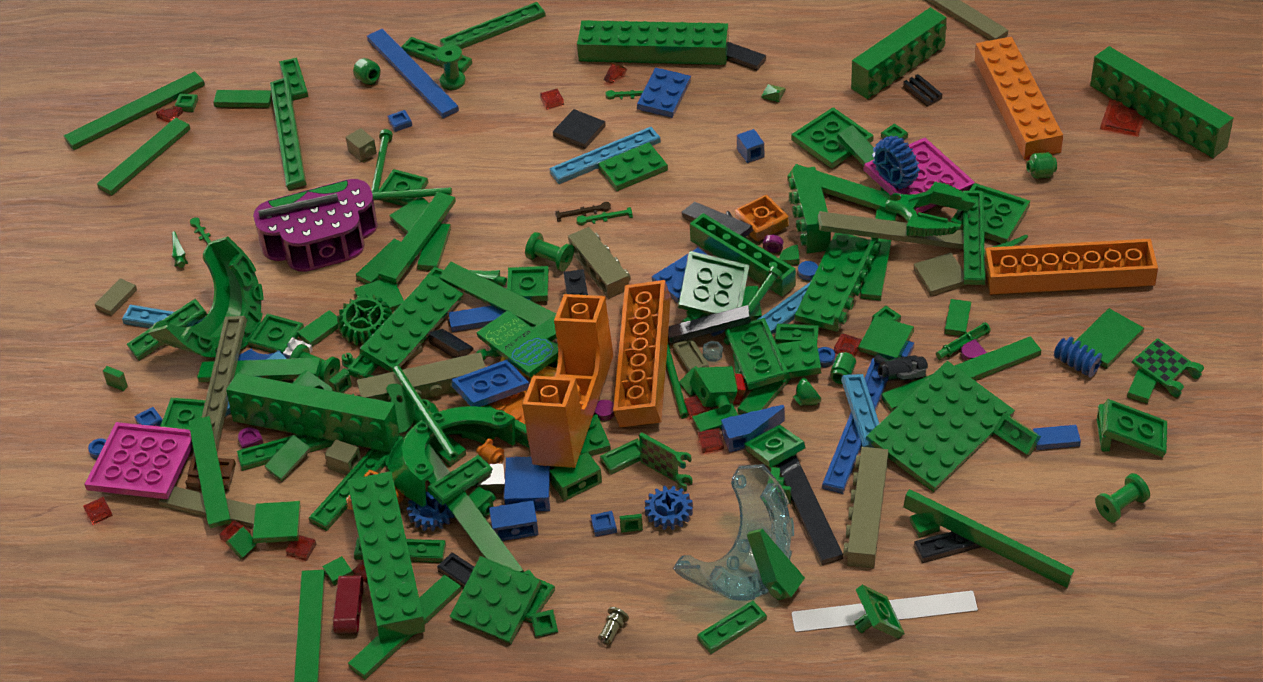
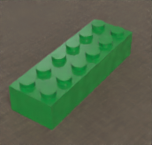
M930 7L852 60L851 89L869 99L896 79L905 75L909 70L917 67L925 59L930 58L931 55L943 49L946 44L947 17Z

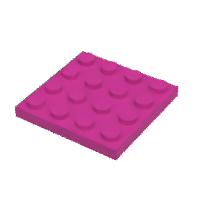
M926 138L909 144L910 149H913L914 155H917L916 160L919 162L917 166L920 171L916 181L906 188L895 189L890 183L879 176L878 170L875 169L876 165L873 163L874 160L865 163L863 168L890 195L893 193L911 195L926 192L935 181L953 186L962 192L970 191L975 183ZM929 203V205L916 207L914 210L918 214L937 205Z
M116 422L84 484L86 490L168 499L193 447L190 430Z

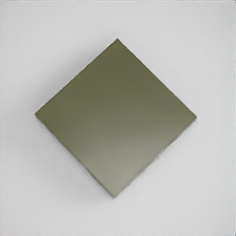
M952 253L914 264L915 272L931 296L968 285L964 284V271Z

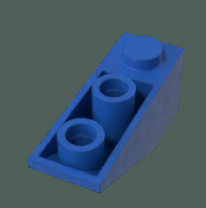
M784 405L773 406L721 419L722 435L728 451L733 452L745 449L744 443L785 421Z

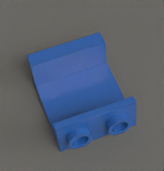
M531 457L506 458L505 505L533 501L535 511H550L549 478L551 466L533 465Z

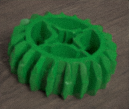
M365 294L364 298H360L357 295L356 300L350 299L349 304L343 303V309H339L337 326L342 337L346 338L349 343L353 342L356 346L359 343L364 345L391 316L392 311L387 302H384L381 297L377 299L375 295H372L369 298Z

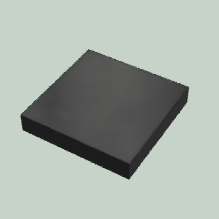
M573 109L553 130V136L585 149L605 128L606 122Z

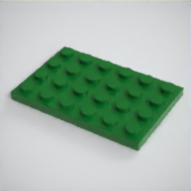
M946 361L866 436V439L874 448L888 449V458L932 492H935L995 434L993 433L995 431L994 428L1002 414L1005 413L1012 417L1015 410L949 361Z

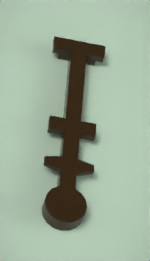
M603 202L601 205H592V207H580V209L565 212L555 211L557 221L560 222L563 217L579 214L586 216V213L590 212L597 214V211L601 210L607 212L611 210V204Z

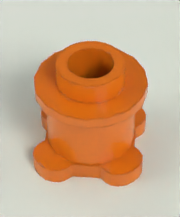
M490 438L477 448L476 453L488 464H502L504 461V450L493 445L494 441Z

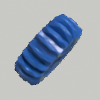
M889 136L880 140L876 147L873 148L874 153L872 156L874 158L873 163L876 165L875 169L878 170L879 176L890 183L895 189L906 188L919 177L918 172L920 169L917 166L919 164L916 160L917 155H914L913 149H910L908 142L904 143L903 138L899 139L898 136Z

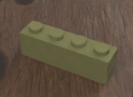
M590 227L568 235V242L574 247L575 258L606 297L610 299L623 293L625 285H629L631 280L630 274L621 267L618 258L613 257L609 247L601 242L599 235L594 233Z

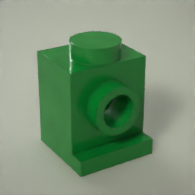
M478 486L468 497L483 517L489 516V508L494 507L493 502L496 500V497L492 492L485 491Z

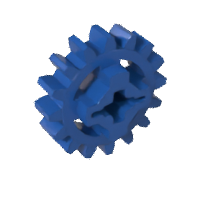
M663 486V491L656 488L655 495L649 493V500H645V516H648V522L654 521V527L662 525L663 530L667 526H670L672 530L675 529V525L683 527V521L689 522V516L693 515V501L690 500L689 493L684 494L682 488L678 491L675 490V486H672L671 490Z
M426 492V506L424 507L412 500L408 501L407 513L410 523L414 522L416 528L422 526L423 531L427 527L434 531L436 526L443 529V523L450 524V518L455 517L446 504L441 505L429 492Z

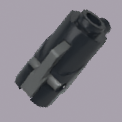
M876 355L874 358V362L879 364L878 375L885 382L921 379L927 375L928 363L923 356L912 355L888 360L880 355Z

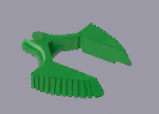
M935 181L926 192L911 195L893 193L890 196V200L886 202L885 207L887 210L898 213L908 222L906 225L907 236H946L954 234L961 227V224L948 222L946 218L920 212L917 215L914 208L931 203L968 212L975 205V200L953 186Z

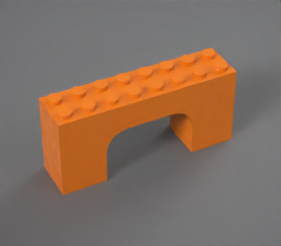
M563 295L554 319L558 343V365L555 376H533L522 403L533 465L576 467L614 356L605 296Z

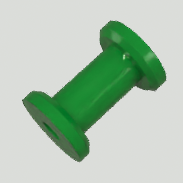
M452 44L441 46L436 51V59L443 64L444 73L439 79L440 85L447 90L459 89L466 82L464 73L458 69V61L462 58V50L460 47Z
M534 232L527 241L525 256L530 260L539 256L553 261L557 270L563 272L572 262L574 247L571 244H565L561 247L545 242L541 233Z
M299 344L293 350L290 359L319 357L310 354L308 346ZM330 357L327 360L321 358L322 366L319 377L327 385H329V379L340 371V360L336 357Z
M1135 473L1127 475L1124 481L1125 486L1111 495L1101 493L1096 496V507L1107 521L1111 523L1118 521L1121 518V510L1132 502L1144 503L1150 499L1149 487L1139 475Z

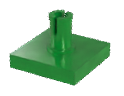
M863 584L855 589L866 611V614L854 621L860 633H864L873 626V628L897 639L905 634L887 596Z

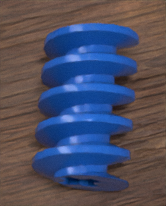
M1069 337L1067 340L1065 338L1061 339L1055 347L1054 358L1060 359L1061 362L1067 363L1068 366L1074 367L1075 370L1081 371L1082 374L1088 375L1089 378L1094 376L1100 367L1102 353L1094 356L1095 349L1087 352L1088 345L1080 348L1081 341L1073 344L1074 337Z

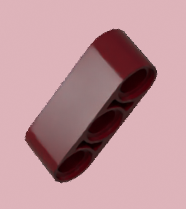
M362 575L338 577L333 616V630L335 634L359 632L364 590Z

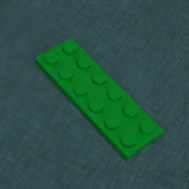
M429 274L360 348L359 354L387 371L393 372L394 367H401L426 340L428 333L434 331L449 314L448 312H451L463 299L464 293Z

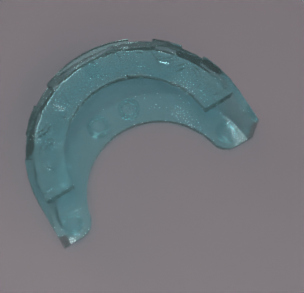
M764 464L739 466L732 477L731 484L740 509V527L736 541L730 551L714 562H703L691 555L681 556L672 569L682 578L723 597L737 601L754 600L756 597L769 592L762 582L747 534L750 531L762 528L790 560L792 555L790 543L791 536H794V521L789 516L787 507L789 501L782 486Z

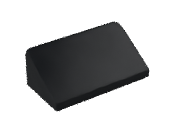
M445 329L428 333L429 343L453 358L467 356L474 349L471 345Z

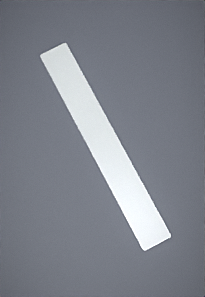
M973 591L889 600L898 620L978 610ZM862 604L794 611L792 612L794 629L796 632L855 625L854 621L866 614V611Z

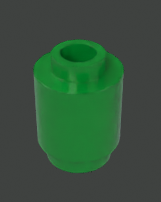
M845 352L839 353L836 356L830 371L831 379L835 383L842 384L841 379L843 375H852L857 363L852 354Z

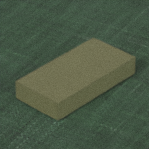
M120 278L95 303L96 309L112 316L137 291L136 285Z
M692 338L673 344V350L687 373L695 366L698 368L709 367V364Z

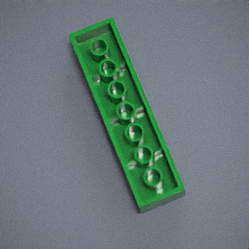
M581 20L577 41L578 60L580 62L726 65L729 26L728 23Z
M1110 46L1094 56L1091 87L1211 158L1216 157L1228 147L1234 117Z
M240 373L236 374L226 389L234 422L331 441L338 440L351 445L387 452L391 451L400 435L395 403Z
M389 471L347 480L379 640L384 641L425 632L422 608L392 472Z

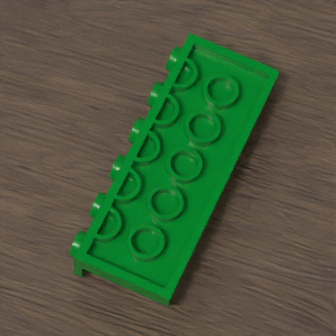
M835 233L795 313V321L817 325L821 328L838 332L841 325L846 323L848 310L853 308L854 297L860 293L861 282L866 281L868 268H872L874 263V255L880 251L881 242H878L879 238H872L870 240L854 235Z

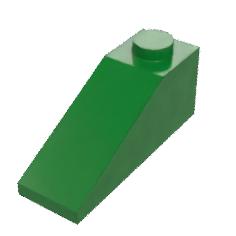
M762 528L748 532L747 538L762 582L769 590L771 596L777 600L792 597L805 577Z

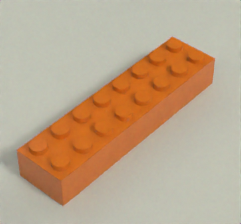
M1012 36L976 43L974 61L1023 159H1030V156L1034 153H1061L1063 133Z
M1151 239L989 247L985 249V273L989 295L1155 286L1158 273V265Z
M665 280L625 285L613 408L619 427L662 423L671 295Z

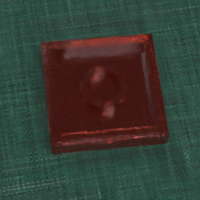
M1109 100L1100 129L1139 137L1145 116L1138 114L1137 109L1132 106L1128 108L1122 102Z

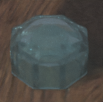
M715 341L704 344V358L707 361L713 362L720 360L723 356V346Z

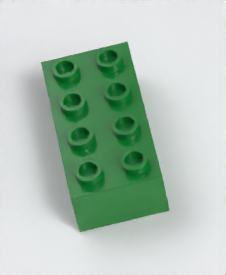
M814 166L792 169V178L788 179L789 188L792 192H789L788 196L789 203L794 205L792 206L793 217L797 218V232H801V246H805L807 254L826 251L831 242V232L820 231L818 214L820 211L828 212L816 168Z

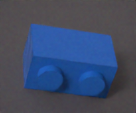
M533 501L489 508L492 529L501 541L539 535Z

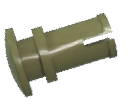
M609 607L608 609L610 615L606 617L607 622L598 636L600 641L605 638L603 641L605 644H611L618 629L624 625L623 622L629 620L627 613L619 608Z

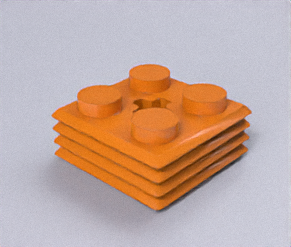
M764 195L735 209L736 219L752 225L753 232L749 235L755 241L763 240L766 236L779 232L789 226V216L768 195Z

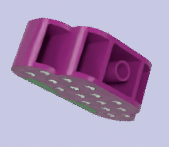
M347 179L261 203L253 214L260 247L264 256L274 261L286 260L290 268L300 272L312 271L358 257L364 250V239L371 236L378 227L372 191L365 181L359 179ZM336 193L339 200L260 218L258 213L259 210Z

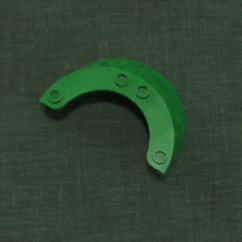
M228 236L209 242L203 252V260L211 273L214 284V299L207 316L198 324L190 327H179L166 321H158L148 332L154 339L171 347L204 357L215 358L225 317L245 316L247 322L241 349L248 344L249 339L262 320L261 301L264 300L262 284L258 282L255 274L257 270L252 261Z
M467 406L432 413L445 436L461 434L462 438L472 439L482 444L489 438L493 440L498 437L512 446L515 445V417L505 411ZM424 419L417 423L395 445L388 463L395 487L407 498L422 507L426 506L425 481L434 474V468L425 455V448L427 444L437 439Z

